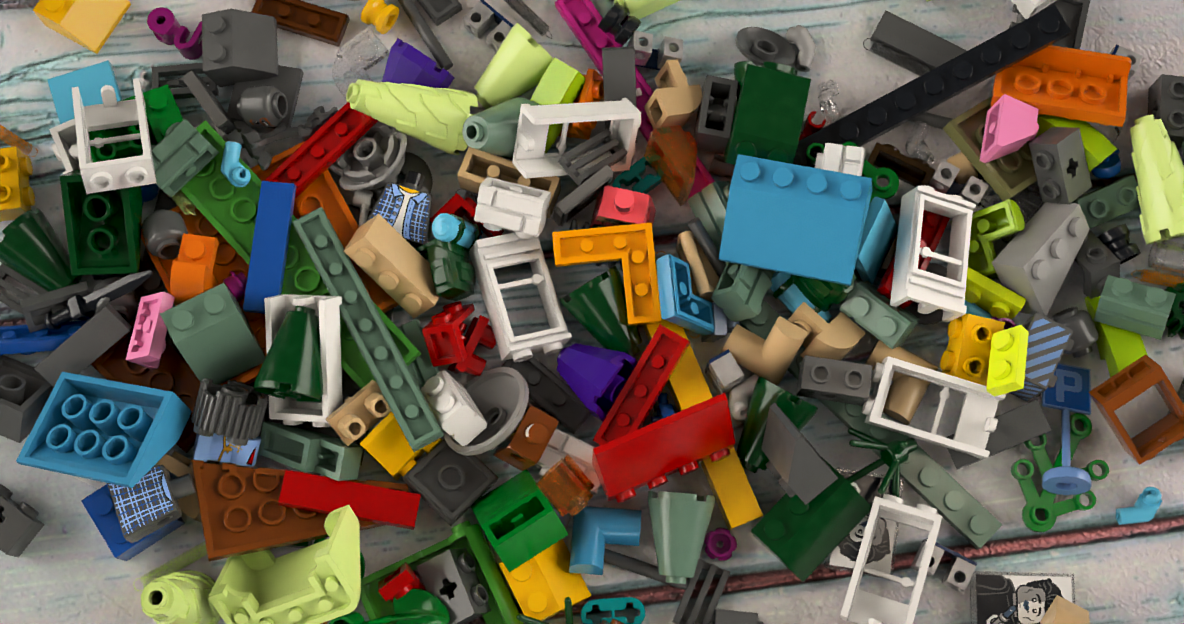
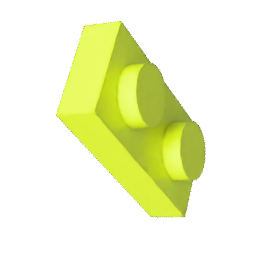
M968 267L965 291L966 301L976 304L998 319L1009 318L1012 320L1022 310L1026 302L1024 297Z
M1022 325L999 331L992 335L986 390L994 397L1024 389L1029 331Z

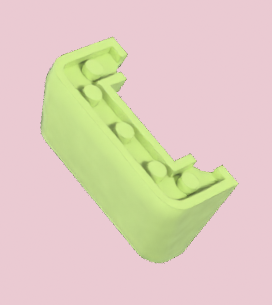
M350 505L335 509L328 514L324 523V528L329 536L326 540L277 558L274 557L270 549L229 557L208 596V599L226 624H321L354 611L361 597L360 523Z

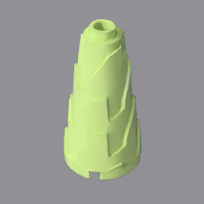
M358 79L356 83L349 85L346 93V101L350 103L351 109L372 116L371 118L394 127L401 133L424 141L448 154L460 155L458 150L464 152L468 146L463 138V125L467 118L475 115L470 113V106L478 108L477 98L471 92L415 84L373 82Z
M1153 114L1134 120L1135 126L1130 128L1133 147L1131 156L1138 183L1136 191L1142 213L1139 217L1146 245L1184 236V165L1176 144L1170 140L1162 120L1154 119Z
M186 570L161 576L144 587L140 596L142 611L153 618L157 624H218L221 619L220 614L208 599L215 581L202 572Z

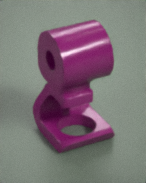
M160 7L150 12L147 24L160 42L167 45L174 44L186 59L195 60L202 56V40L199 43L202 35V21L199 22L189 42H186L190 32L187 27L180 26L172 11L168 8Z

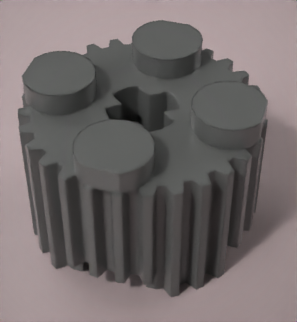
M202 379L191 417L192 423H194L193 431L199 435L209 437L213 436L214 433L227 437V442L240 446H246L248 438L258 437L269 396L261 394V397L255 395V393H252L253 387L250 384H244L236 380H228L227 384L215 385L212 384L213 379Z

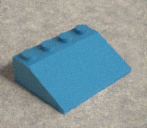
M738 154L729 189L718 259L720 261L851 286L872 195V178Z
M61 372L16 462L25 466L133 488L178 442L192 411L171 391Z

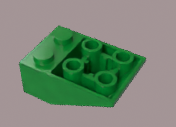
M168 84L143 92L151 145H157L166 137V130L176 122L181 123L184 120ZM132 96V97H129V98H126V99H123V100H120V101L132 100V99H136V98H135V96ZM139 125L91 131L89 132V138L94 140L98 137L103 139L140 133ZM141 139L104 144L101 148L90 146L93 163L140 156L143 153Z
M527 469L482 496L471 506L481 528L509 572L569 535L553 507Z

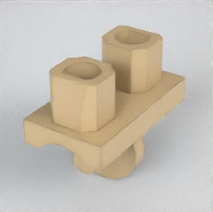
M371 380L352 397L348 396L343 401L344 404L325 420L335 430L342 442L349 446L381 418L386 416L391 409L377 382Z

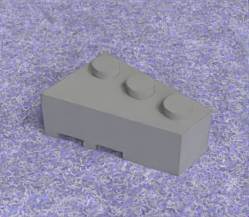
M1045 202L1026 223L1024 230L1018 232L992 261L1002 286L1026 299L1020 313L1034 315L1037 312L1045 317L1047 316L1090 230L1080 204Z

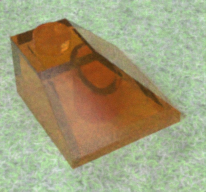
M678 124L653 130L650 133L644 156L678 204L682 206L686 203L694 184L698 150L697 143L692 134L688 131L684 132Z

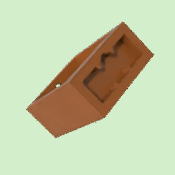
M1146 354L1088 392L1125 452L1139 465L1146 460L1154 458L1160 451L1172 443L1184 438V404L1162 367ZM1155 385L1171 413L1135 437L1130 438L1114 411Z

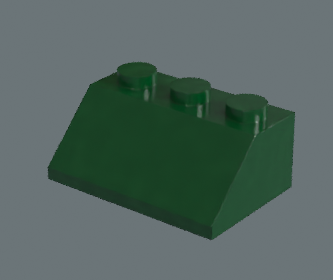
M825 459L823 460L838 477L837 480L806 505L797 495L790 498L786 493L751 530L753 536L802 582L818 568L872 508L848 480Z

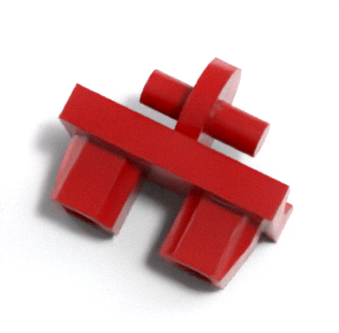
M482 315L479 318L474 317L464 336L463 333L467 325L463 322L459 325L468 357L463 362L450 364L447 370L455 374L465 373L475 377L482 374L487 361L473 354L477 344L489 350L493 349L496 345L492 327L488 325L490 319Z

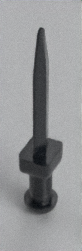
M147 270L127 275L87 296L74 295L67 300V307L55 313H52V311L48 312L44 317V324L50 330H58L61 328V324L71 319L87 320L92 317L91 311L97 308L96 304L101 298L108 297L110 301H113L135 290L149 279L153 272Z

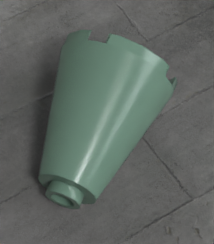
M515 97L472 115L466 119L463 125L464 141L471 148L513 160L521 104H530L531 106L539 104L526 98Z
M648 491L647 500L659 575L666 576V583L686 584V577L693 578L715 506V496L706 495V502H704V496H697V494L665 491H658L657 493Z

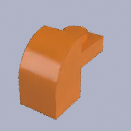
M183 233L177 261H172L170 275L171 295L175 297L174 303L176 305L218 285V280L212 274L219 244L216 237Z

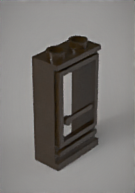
M877 142L867 160L875 168L885 167L893 170L900 180L914 187L928 186L935 172V169L929 167L926 161L920 158L907 157L890 144L882 145ZM898 231L878 271L877 276L880 278L887 271L896 253Z

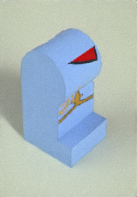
M216 433L210 437L197 434L193 448V460L204 462L213 460L224 463L230 462L240 466H254L261 437L248 438L247 445L240 446L227 442V437L217 435Z

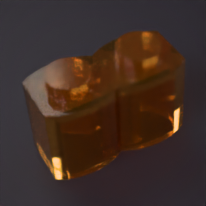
M569 454L547 470L535 483L562 517L568 512L572 517L588 505V501L594 496L590 491L595 485Z

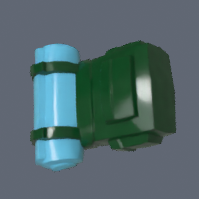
M448 213L439 214L432 223V232L435 239L415 249L419 253H423L421 255L425 259H429L436 294L447 300L458 301L474 294L476 272L474 266L469 263V251L476 240L482 239L483 231L479 225L465 221L462 217Z
M775 272L771 279L772 286L770 289L774 292L772 296L775 299H779L792 314L805 302L827 323H830L832 315L828 310L833 303L838 305L847 298L855 287L854 281L856 276L853 274L851 286Z

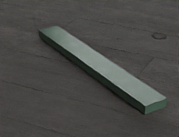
M320 207L293 221L292 223L330 295L342 296V305H339L340 314L413 452L445 436L349 256L343 252L344 247L323 208Z

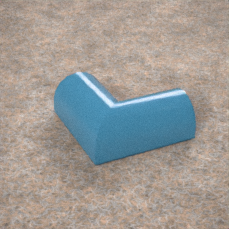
M670 254L656 260L661 318L702 336L714 333L712 303L692 294L689 264Z
M575 505L569 573L603 575L605 544L639 546L642 511Z

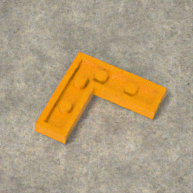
M651 222L552 232L556 267L622 261L628 326L662 322Z

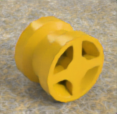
M368 0L362 10L361 21L368 25L373 24L379 33L386 34L395 24L399 15V8L394 4H386L384 0Z

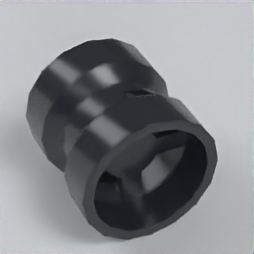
M617 2L605 15L598 27L605 33L610 32L614 36L615 41L620 46H623L642 22L635 16L626 14L625 8Z
M1126 224L1114 227L1098 236L1102 243L1120 260V264L1141 254L1137 244L1129 243L1130 231Z

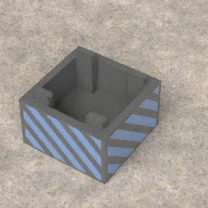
M1037 312L1022 324L1029 331L1024 389L1010 392V394L1026 402L1034 397H1039L1047 387L1053 388L1058 377L1053 374L1064 351H1071L1074 345V340L1070 339L1073 330Z

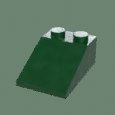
M747 64L731 126L730 139L723 157L725 163L735 165L737 155L740 154L793 164L811 79Z
M73 170L59 176L71 275L138 273L140 271L143 201L141 186L86 194L80 170Z

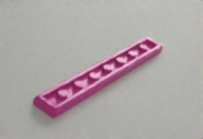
M591 0L555 1L556 9L603 76L602 48L622 46L615 41L614 36L610 32L605 33L598 27L603 18ZM635 66L636 88H641L642 95L636 97V108L641 112L639 130L655 154L663 159L666 170L688 201L690 197L701 192L702 189L715 182V180L680 130L655 134L644 109V106L654 92Z

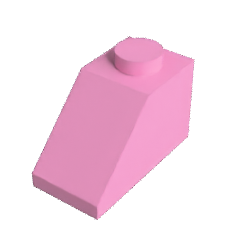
M1004 94L987 111L980 161L988 163L1016 152L1027 141H1032L1039 130V124L1037 123L1039 109Z

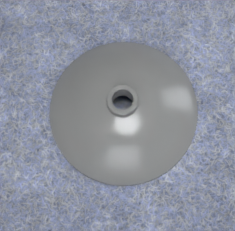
M495 367L482 372L480 376L474 377L464 386L488 424L487 428L465 446H461L453 439L452 435L443 430L447 445L458 454L472 456L490 451L509 438L520 424L526 412L529 388L525 378L513 368Z

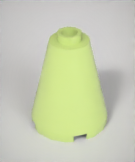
M516 23L511 28L474 87L478 91L475 95L477 101L485 109L511 98L519 97L537 86L553 60L550 54L519 23Z

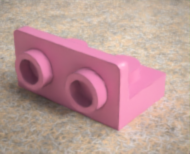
M159 292L141 297L126 357L127 361L149 369H157L159 367L161 355L166 347L165 338L167 334V327L160 313L173 307L175 297L171 294Z

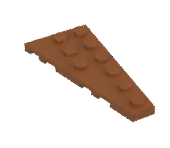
M191 459L209 562L329 537L324 528L328 514L278 505L285 470L262 467L258 469L237 467L236 464L227 463L219 465ZM346 480L409 492L408 485L376 480ZM359 520L360 531L385 526L384 524Z

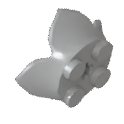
M378 121L329 168L341 176L339 184L348 191L372 190L385 187L388 182L396 183L398 181V174L405 162L407 136L396 130V128Z

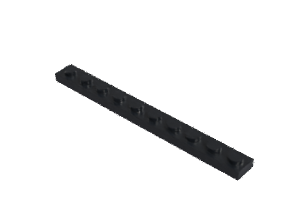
M1054 4L800 140L793 164L815 168V165L809 163L806 157L807 148L812 143H820L825 147V143L842 145L845 142H853L858 147H861L1069 36L1071 30ZM813 150L810 153V155L813 158H816L817 153L822 152L819 150Z

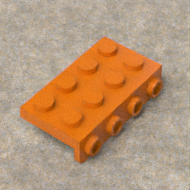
M1050 45L995 75L990 106H993L1006 94L1038 108V115H1050L1069 120L1099 123L1105 126L1123 127L1126 118L1127 84L1131 69V59L1125 56Z

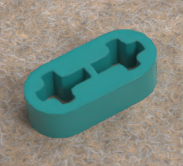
M647 155L630 166V170H625L614 179L612 186L621 188V184L629 186L636 181L632 191L647 194L664 180L666 165L659 156ZM647 165L651 168L658 167L657 176L648 174L643 179L641 178L646 172Z
M632 597L594 599L588 601L581 610L583 624H593L592 619H586V613L592 611V606H599L601 612L611 611L610 618H602L609 623L614 618L624 624H642L646 612L642 602ZM631 603L633 609L640 611V616H635L633 623H627L626 617H615V611H623L626 609V604Z

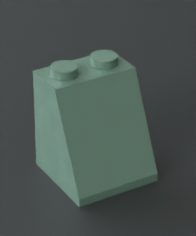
M225 283L160 313L174 344L200 383L202 379L208 378L213 379L212 384H222L262 364L266 358L239 302Z

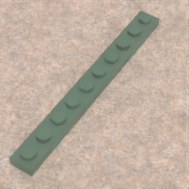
M762 300L761 312L752 319L739 321V325L766 340L780 315L767 302ZM801 345L787 369L797 380L800 363L803 360V357L800 355L806 349L803 345ZM818 399L848 428L856 429L886 444L894 440L903 441L910 438L898 432L864 423L867 415L862 414L863 405L859 406ZM882 412L881 418L892 421L885 413ZM919 445L917 450L909 453L908 460L900 464V477L931 507L937 509V513L943 516L975 549H981L1003 525ZM871 449L879 458H881L880 450Z

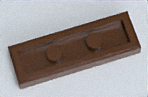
M256 0L251 11L252 13L275 17L277 28L338 47L350 21L347 14L301 0Z

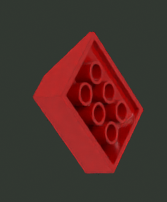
M725 393L593 448L592 464L608 501L616 499L618 503L624 502L637 495L636 489L648 485L649 490L667 483V476L679 471L680 476H684L699 469V462L710 458L711 462L714 463L731 455L729 449H732L736 442L728 399Z

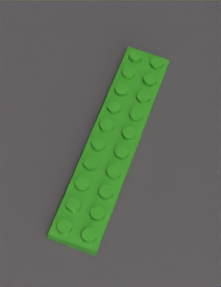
M205 120L196 130L219 153L180 190L249 265L261 180L241 158H239V162L251 173L250 182L244 187H236L226 179L221 172L225 141ZM292 215L293 222L297 220V218L294 215ZM291 222L281 294L331 296ZM374 303L405 363L409 366L421 355L420 351ZM340 314L341 366L362 389L371 380H376Z

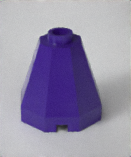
M397 38L390 49L382 82L448 88L454 77L444 68L441 70L436 67V62Z
M575 343L560 351L556 361L558 364L556 370L591 414L603 422L638 362L625 352Z

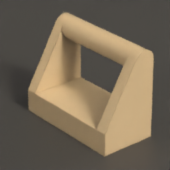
M692 231L682 232L678 235L676 251L679 259L689 264L692 294L712 303L714 301L711 297L719 277Z

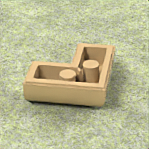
M781 316L776 320L766 340L737 324L720 354L729 349L737 364L767 381L779 385L809 332Z
M879 339L865 362L866 365H873V371L876 363H882L883 359L888 356L935 371L939 368L901 346L891 349ZM894 371L893 382L889 388L883 412L909 425L931 382Z

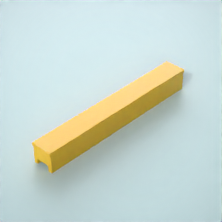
M662 319L661 323L642 325L649 342L660 324L688 340L683 327ZM690 344L667 382L678 412L713 398ZM734 447L729 449L731 455L722 460L712 463L709 458L700 462L728 530L763 516Z

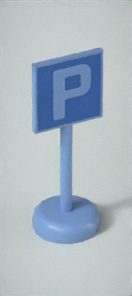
M1058 363L1053 374L1058 379L1053 388L1047 387L1042 392V406L1061 410L1062 466L1051 468L1043 474L1042 487L1044 490L1058 495H1078L1089 491L1092 483L1088 472L1077 467H1071L1070 412L1085 415L1091 414V396L1088 393L1091 391L1090 369Z

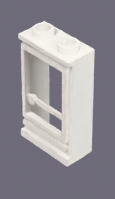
M140 78L133 79L136 99L117 102L114 88L110 85H105L101 88L103 104L83 106L79 87H72L79 167L86 194L156 183L146 106ZM132 125H139L140 133L103 139L98 137L94 140L89 138V132ZM141 139L143 155L92 163L90 146L101 148L104 144Z
M622 98L621 101L535 106L521 104L512 163L525 179L569 175L558 162L561 156L566 153L564 151L567 148L566 137L569 123L611 120L609 128L611 135L609 137L612 140L616 138L620 142L618 148L620 150L625 148L628 153L623 160L610 168L612 171L630 170L632 157L635 155L637 131L641 125V112L627 98ZM563 123L561 138L556 144L558 152L545 153L549 124ZM589 150L581 156L577 157L576 159L572 160L571 164L588 155L589 153L593 152L594 150ZM608 151L577 171L580 174L611 156L612 153Z
M926 185L917 186L902 196L890 306L897 307L908 300L919 303L917 311L922 314H929L937 309H942V321L950 322L966 314L967 306L964 305L972 214L976 208L975 203L963 200V197L959 195H947L935 191L933 187ZM924 210L952 218L948 256L932 252L929 247L920 248ZM919 254L923 258L931 257L947 262L946 277L918 269Z
M515 233L476 240L469 254L475 268V274L502 361L513 359L514 362H522L532 358L535 353L544 352L546 356L559 353L572 336L571 333H568L539 238L534 236L531 239H524L516 236ZM530 262L533 272L532 278L498 285L493 269ZM533 283L537 285L550 329L514 337L500 290Z
M280 294L264 298L267 354L287 311H295V306H304L316 310L315 315L319 316L320 359L323 379L322 402L320 403L298 402L290 397L281 399L269 396V419L283 420L284 425L303 424V421L312 422L313 427H329L330 425L325 419L343 404L339 305H342V296Z
M889 356L884 358L882 363H876L871 381L876 383L873 395H869V399L862 408V414L867 415L864 423L966 453L980 459L989 457L990 451L985 450L989 434L994 432L997 426L998 419H995L994 416L998 402L1005 399L1006 394L994 397L986 390L987 386ZM894 371L944 386L943 390L939 392L940 401L930 433L881 418ZM949 388L966 393L953 440L936 435L945 401L950 396Z
M884 494L883 498L875 496L840 614L841 619L856 624H913L943 516L936 514L937 509L923 504H917L916 508L903 505V499L889 494ZM879 517L929 532L915 582L911 581L909 577L900 578L865 567ZM863 572L901 583L905 588L914 587L909 605L859 590Z

